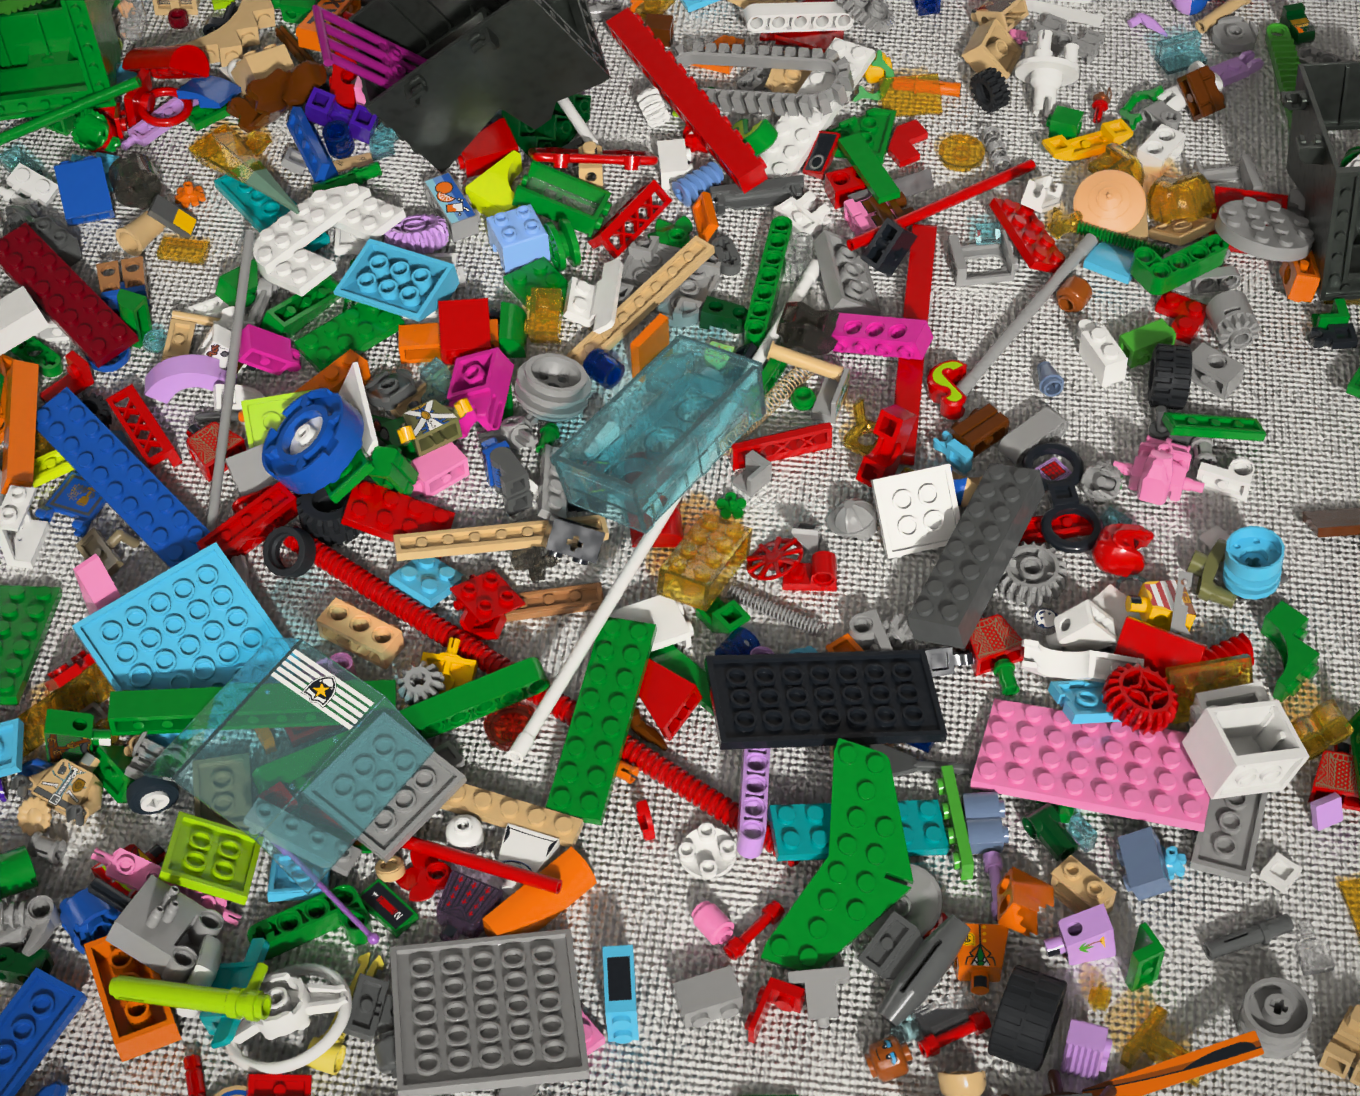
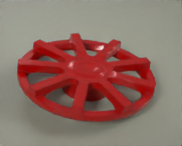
M778 536L776 540L764 545L761 543L758 545L759 548L751 556L747 557V572L752 578L761 581L780 578L795 569L801 562L804 553L803 547L795 537L791 539ZM792 545H794V546L797 547V548H794V549L787 550V549L790 548ZM799 554L797 560L787 558L786 556ZM786 563L791 565L788 569L781 572L780 569L783 568L786 565ZM764 566L758 576L754 574L755 570ZM768 570L776 571V575L765 576Z

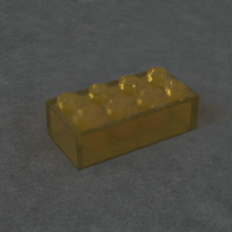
M704 512L659 568L657 594L707 611L748 557L753 529Z

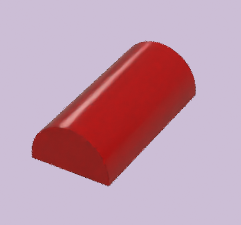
M194 45L137 47L126 54L122 64L124 70L139 73L141 68L150 70L151 77L157 79L207 78L210 71L206 55L200 48Z

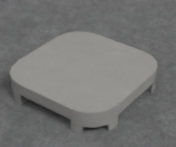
M651 235L650 240L641 241L637 244L632 242L628 247L629 254L623 264L617 308L682 248L659 243V236ZM712 255L643 320L652 322L661 313L668 317L669 326L684 328L700 322L701 310L706 297L714 296L721 280V262H719V259Z

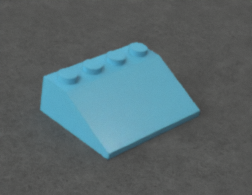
M369 238L333 292L334 295L420 322L438 309V301L449 300L460 283L454 264Z

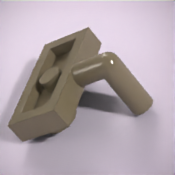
M93 527L75 546L85 560L96 553L108 574L112 577L124 565L113 548L120 541L132 548H137L140 541L122 529L116 530L106 540L102 533Z

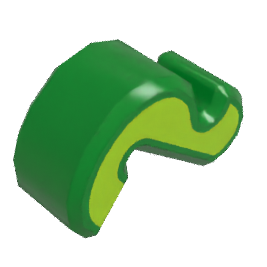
M741 119L732 126L733 130L736 128L740 132L744 143L749 142L756 157L769 149L778 137V132L767 119L757 123L750 131L748 119Z

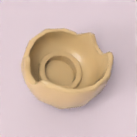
M967 1070L951 1073L946 1071L938 1072L939 1088L944 1096H981L986 1088V1074L984 1070H981V1072Z

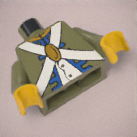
M468 398L454 403V407L442 405L437 400L432 399L423 404H420L418 401L409 403L407 411L402 415L404 423L397 429L399 443L406 446L412 442L417 455L421 457L463 437L459 420L467 412L473 411Z

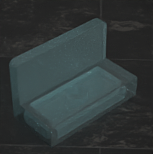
M1198 30L1157 41L1155 60L1167 75L1187 70L1193 62L1198 60L1203 64H1207V58L1199 49L1202 34Z

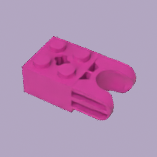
M498 347L456 358L447 394V399L450 401L449 406L454 407V403L468 398L473 408V411L467 412L459 420L463 436L459 439L466 438L471 427L477 421L487 432L498 430L501 426L514 364Z

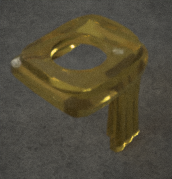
M860 398L853 403V414L856 424L845 434L843 445L852 452L865 456L874 449L878 439L874 444L867 446L858 442V439L863 434H874L873 430L876 422L866 420L864 399Z

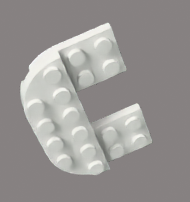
M355 183L327 190H317L311 197L296 205L300 214L290 211L267 229L260 232V236L253 247V255L260 274L264 279L302 297L337 270L334 261L304 249L306 245L332 226L366 241L369 238L377 240L406 218L405 211L402 208L372 197L369 188L358 186Z

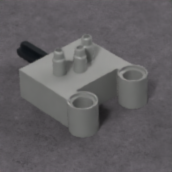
M152 874L133 899L99 878H95L88 887L89 893L122 912L115 920L105 940L159 973L164 981L185 983L196 965L198 958L195 951L187 946H177L186 933L190 942L199 948L204 935L208 934L217 938L224 925V918L218 911L203 907L179 892L177 886H170Z

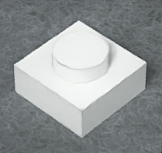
M1277 852L1263 868L1259 878L1285 894L1301 875L1303 868Z

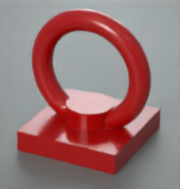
M141 68L137 74L141 80L142 87L132 90L124 96L129 129L141 120L156 127L176 126L184 122L193 110L191 99H180L184 104V108L179 114L169 118H158L150 115L155 106V98L162 96L178 98L176 91L178 88L159 87L153 89L150 70Z

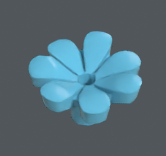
M1161 845L1170 880L1174 879L1175 874L1179 877L1184 876L1185 868L1183 865L1187 863L1186 855L1178 854V849L1175 846L1165 849Z

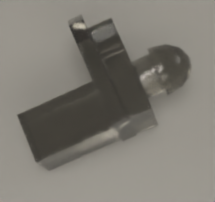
M532 546V549L512 550L511 563L514 570H529L531 581L539 583V580H545L547 567L551 568L557 565L558 558L549 554L546 556L543 546Z

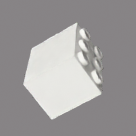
M1258 700L1254 703H1234L1219 707L1216 705L1209 706L1202 711V715L1189 729V733L1182 741L1211 800L1284 790L1310 757L1279 700Z

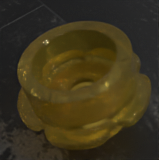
M1104 982L1099 983L1098 987L1092 986L1088 1003L1093 1005L1094 1012H1097V1009L1107 1011L1112 988L1104 986Z

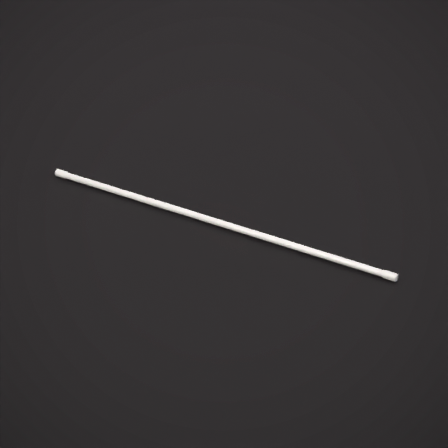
M818 260L810 261L802 274L800 282L535 712L507 753L512 761L522 763L531 749L534 739L766 361L772 341H775V344L777 343L811 285L820 275L821 271Z

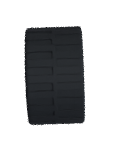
M1021 965L1015 966L995 1017L988 1044V1053L1028 1069L1039 1071L1045 1060L1060 1016L1067 990V982Z

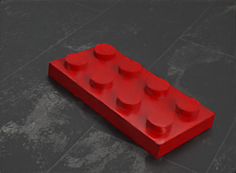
M993 198L989 204L990 208L1030 269L1055 273L1066 258L1058 250L1054 239L1049 236L1044 228V224L1037 218L1034 210L1009 199Z
M362 480L351 490L340 524L393 542V535L451 529L455 513Z

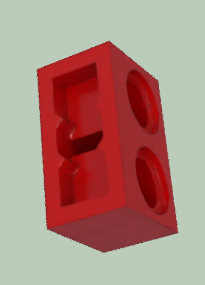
M853 166L825 173V193L834 209L844 207V201L848 200L849 194L867 189Z

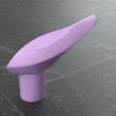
M1135 13V17L1127 21L1130 28L1141 23L1165 37L1168 36L1162 26L1147 14Z

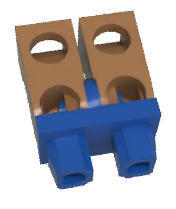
M143 256L122 259V273L118 260L96 264L101 299L119 317L117 294L120 289L146 296L148 307H150L147 287L148 277ZM130 265L140 266L136 271H127V267ZM107 269L115 270L114 274L110 276H104L103 271Z

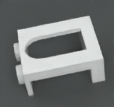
M10 485L0 507V547L8 566L33 569L50 530L47 521L32 520L28 509L37 491L36 488ZM6 530L17 531L12 544Z

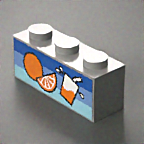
M448 172L423 181L426 200L436 216H440L445 220L449 236L453 242L479 233L478 223L481 222L479 212L471 207V201L467 194L464 195L462 193L458 180H454Z

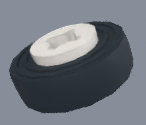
M153 773L140 777L132 782L126 790L129 808L133 812L142 815L160 813L174 805L179 798V788L176 780L171 775L165 773Z

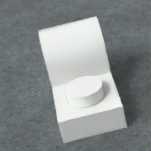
M1244 458L1233 460L1228 469L1201 462L1196 481L1205 483L1204 489L1246 501L1255 467L1251 461Z

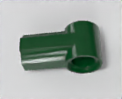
M1045 803L1022 817V824L1027 834L1033 839H1039L1056 861L1063 862L1077 851V842L1062 826L1058 812L1050 803Z

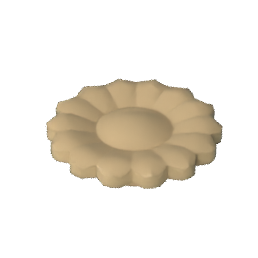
M29 797L28 800H24L22 805L18 807V826L22 828L23 833H27L28 836H32L37 831L46 833L52 819L51 808L47 806L46 801L39 797Z

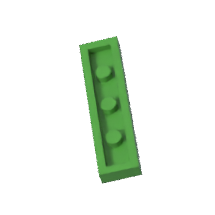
M953 765L941 766L940 778H936V788L938 795H943L944 802L941 803L943 820L948 819L950 826L946 827V834L949 845H954L955 852H952L954 870L959 869L961 880L973 879L974 861Z

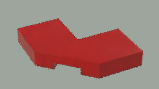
M917 119L896 126L889 144L888 155L899 168L919 161L920 153L913 144L928 139V132Z

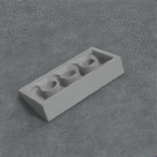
M824 229L814 240L813 244L830 310L836 313L879 316L881 310L869 266L861 259L865 252L864 248L860 247L850 251L846 244L848 238Z

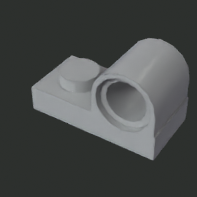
M876 609L854 615L850 619L848 634L863 650H893Z

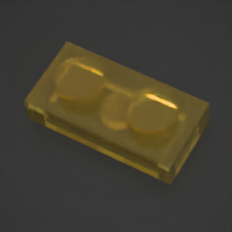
M644 0L635 11L642 19L646 20L647 13L663 15L676 0Z

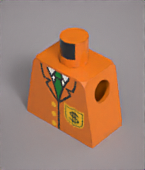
M965 923L971 930L954 961L956 977L959 981H971V992L973 994L985 995L989 992V982H999L1001 979L1009 928L999 924Z

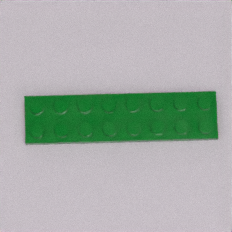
M609 617L595 639L546 804L547 809L583 819L584 823L602 826L656 636V624Z

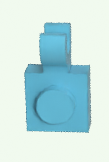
M943 431L942 439L944 441L934 438L933 448L945 454V461L965 475L972 469L973 452L968 446L961 444L955 438L953 439L951 433Z

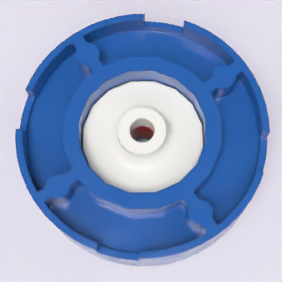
M320 388L300 396L281 413L286 418L277 431L273 428L269 430L262 450V463L265 470L287 489L296 494H313L329 483H335L363 444L364 422L361 413L338 393H333L328 388Z

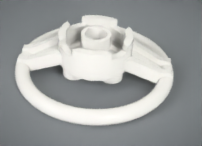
M312 963L286 966L265 975L259 990H262L264 994H268L271 997L272 1004L268 1018L252 1022L247 1021L243 1017L234 1039L225 1048L229 1057L236 1065L255 1074L287 1073L313 1062L332 1047L346 1028L352 1010V995L348 983L335 970L324 965ZM306 975L318 976L328 980L333 985L304 984L300 977H295ZM338 1012L334 1024L318 1043L290 1059L277 1062H260L244 1055L238 1045L258 1032H261L265 1039L273 1040L296 1030L307 1028L311 1022L310 1015Z

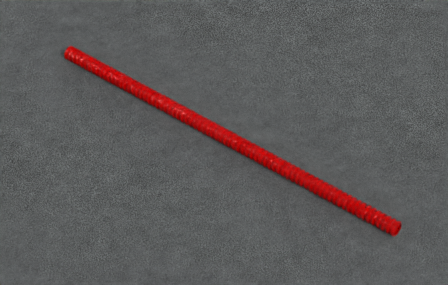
M311 535L316 547V556L313 564L318 568L327 571L329 575H333L334 578L339 579L348 587L358 591V593L364 595L372 602L377 603L378 606L396 615L397 618L402 619L405 623L415 627L416 630L421 631L430 639H434L435 642L440 643L443 647H448L449 638L459 639L461 642L457 655L464 659L477 660V668L486 672L487 675L515 663L511 662L507 657L504 658L502 654L497 653L496 650L491 649L488 645H484L483 642L478 641L475 637H471L470 634L465 633L462 629H458L456 625H452L448 620L445 621L437 613H432L429 608L413 600L405 593L400 592V590L392 585H388L386 581H382L373 573H369L368 570L363 569L354 561L344 557V555ZM288 536L283 542L284 546L299 555L297 540L293 536ZM549 687L545 691L527 698V700L533 701V704L538 706ZM562 693L550 714H553L557 719L560 718L561 722L567 723L570 727L577 701L571 700L569 696H564V693ZM629 734L627 735L621 756L623 761L638 767L639 771L643 770V773L650 775L651 779H657L659 784H664V787L667 789L671 788L673 793H678L681 798L685 797L686 801L693 802V805L696 807L700 806L703 812L707 811L708 815H714L716 820H721L724 825L729 824V828L732 830L736 829L737 832L738 802H732L730 797H725L722 792L718 793L717 789L710 788V785L707 783L703 784L700 778L696 779L695 775H689L687 770H682L679 765L675 766L674 762L668 761L664 756L661 757V754L654 752L652 748H647L644 743H640L636 738L633 739ZM767 821L763 848L768 853L773 852V856L776 857L771 829ZM788 861V865L794 867L800 861Z

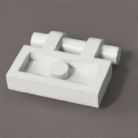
M21 163L16 166L6 179L7 185L12 188L7 189L0 186V196L4 197V201L21 206L28 204L36 211L38 216L42 212V208L37 206L38 203L48 207L59 192L58 184ZM23 193L30 198L26 200L19 196V194Z

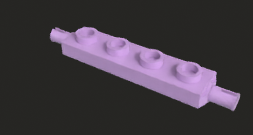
M173 97L150 115L158 118L173 117L183 110L184 104L180 99ZM191 99L193 108L199 105L198 99ZM141 120L128 129V138L121 142V148L127 151L134 144L145 147L172 127H156Z

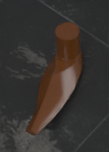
M635 708L630 724L632 730L642 739L654 743L663 751H667L668 747L663 738L652 726L641 719L639 710Z

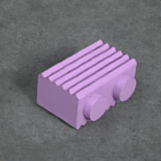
M1071 1018L1060 1068L1061 1073L1067 1072L1068 1075L1073 1074L1074 1077L1079 1075L1080 1078L1085 1077L1087 1080L1091 1078L1094 1082L1098 1078L1099 1071L1106 1072L1113 1039L1107 1038L1109 1027Z

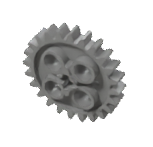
M837 0V2L843 4L842 8L849 15L855 17V21H861L862 26L867 25L870 30L874 29L877 33L879 31L881 33L887 32L895 22L893 20L895 17L892 15L893 11L888 9L889 5L884 3V0Z

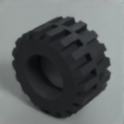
M1158 343L1154 348L1148 378V402L1150 407L1156 408L1163 405L1166 409L1183 410L1185 407L1192 376V352L1189 346Z
M324 487L313 494H299L300 497L297 498L296 504L301 528L328 546H332V544L339 546L343 545L344 541H352L353 536H358L361 531L340 524L350 492L337 504L329 498ZM338 509V510H336V511H334V512H328V513H326V511Z

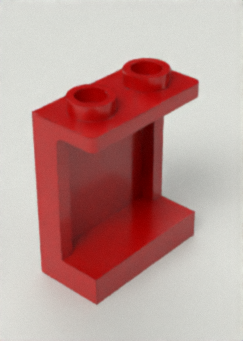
M488 298L438 301L442 364L455 365L456 358L491 349Z

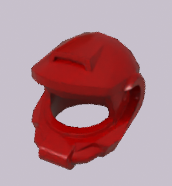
M1119 523L1105 526L1101 530L1092 549L1093 562L1099 570L1105 573L1126 578L1129 575H1137L1143 571L1145 565L1143 555L1137 550L1141 547H1147L1154 538V535L1151 531L1144 529L1140 525Z

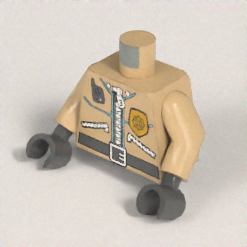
M87 752L78 765L67 759H61L57 764L28 777L24 775L13 776L10 789L14 790L17 788V795L19 797H25L28 790H30L34 797H39L46 801L47 806H50L52 810L65 816L68 823L73 820L77 826H84L88 817L102 807L103 784L93 774L100 760Z

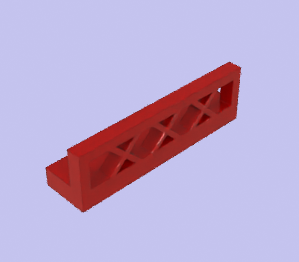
M655 179L642 186L588 243L593 249L603 245L614 259L617 258L672 202L671 198ZM654 192L663 201L660 206L652 204V194ZM639 208L647 209V219H639ZM625 222L633 223V234L625 233ZM611 236L620 237V247L618 249L608 240Z
M133 384L106 399L149 468L168 458L173 468L183 463ZM126 397L129 398L126 407H116V403ZM130 414L139 415L137 423H127ZM141 430L150 431L147 439H137ZM151 447H160L162 451L149 458L148 456Z
M830 422L820 423L728 444L731 447V453L727 456L732 469L737 470L745 468V455L751 450L772 462L832 448V425Z
M278 482L196 543L197 548L201 551L216 542L231 563L233 556H245L265 541L274 529L285 526L297 517V498L284 485Z

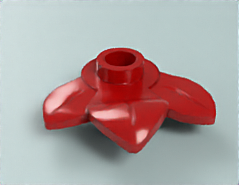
M411 851L410 857L413 867L406 869L403 877L396 880V883L401 888L410 890V901L420 902L431 898L437 890L448 887L449 882L451 884L453 880V873L447 864L438 861L437 858ZM436 876H443L440 879H434Z

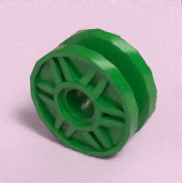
M567 217L558 219V230L552 221L544 223L543 227L549 239L550 259L558 272L566 270V258L572 267L581 265L579 244Z

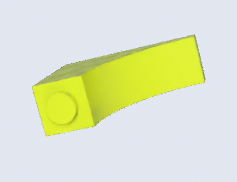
M513 150L465 187V192L471 201L472 208L477 209L486 217L518 208L512 205L515 193L511 190V185L522 172L520 153Z

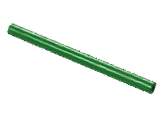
M135 76L1 132L0 146L80 113L84 109L92 108L142 87L141 80L138 76Z

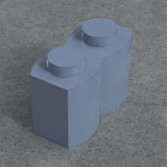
M997 792L962 793L961 806L972 854H985L989 851L1003 853L1004 843H1009L1008 826H1003L1001 818H1005L1004 800H999Z

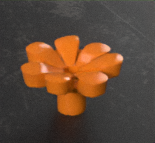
M190 181L184 182L183 187L177 189L175 203H181L183 208H188L190 203L192 206H198L200 204L199 201L204 202L206 200L203 188L201 186L193 187Z

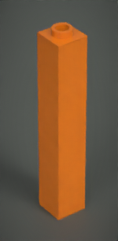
M13 359L7 375L1 494L5 495L10 485L32 487L34 477L39 364Z

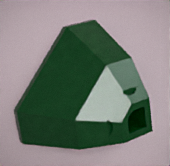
M574 94L568 97L584 122L587 123L590 119L591 96ZM558 102L555 104L552 118L536 130L502 110V116L505 118L517 145L527 155L530 148H561L568 144L578 133Z

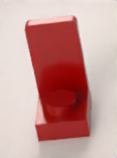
M120 102L116 106L94 109V111H98L116 126L119 139H124V131H128L126 110H122Z
M73 350L65 355L68 364L66 369L69 374L39 394L40 399L45 403L66 387L75 395H78L94 384L88 362Z
M770 977L767 986H761L756 998L758 1006L755 1013L750 1012L747 1017L745 1029L748 1030V1042L755 1043L771 1004H775L783 1011L801 1013L805 1003V989Z

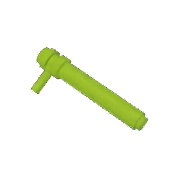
M257 963L247 988L232 987L231 989H223L127 975L113 977L109 984V994L117 1000L225 1014L228 1018L238 1020L245 1017L247 1021L252 1022L267 1019L272 1004L270 995L264 994L262 990H259L268 971V966L264 963Z

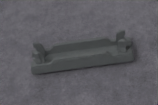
M803 175L767 179L745 194L736 184L709 187L714 209L718 210L717 215L723 216L725 208L743 210L781 204L792 196L798 200L804 195Z

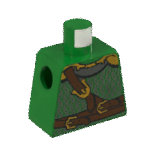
M47 709L44 736L48 762H59L61 759L79 761L86 752L94 755L95 746L112 745L111 730L96 728L95 716L93 714Z

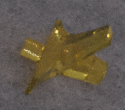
M1054 207L1052 221L1048 223L1047 229L1050 231V234L1059 240L1065 233H1076L1078 221L1083 219V215L1078 210L1063 215L1060 210Z

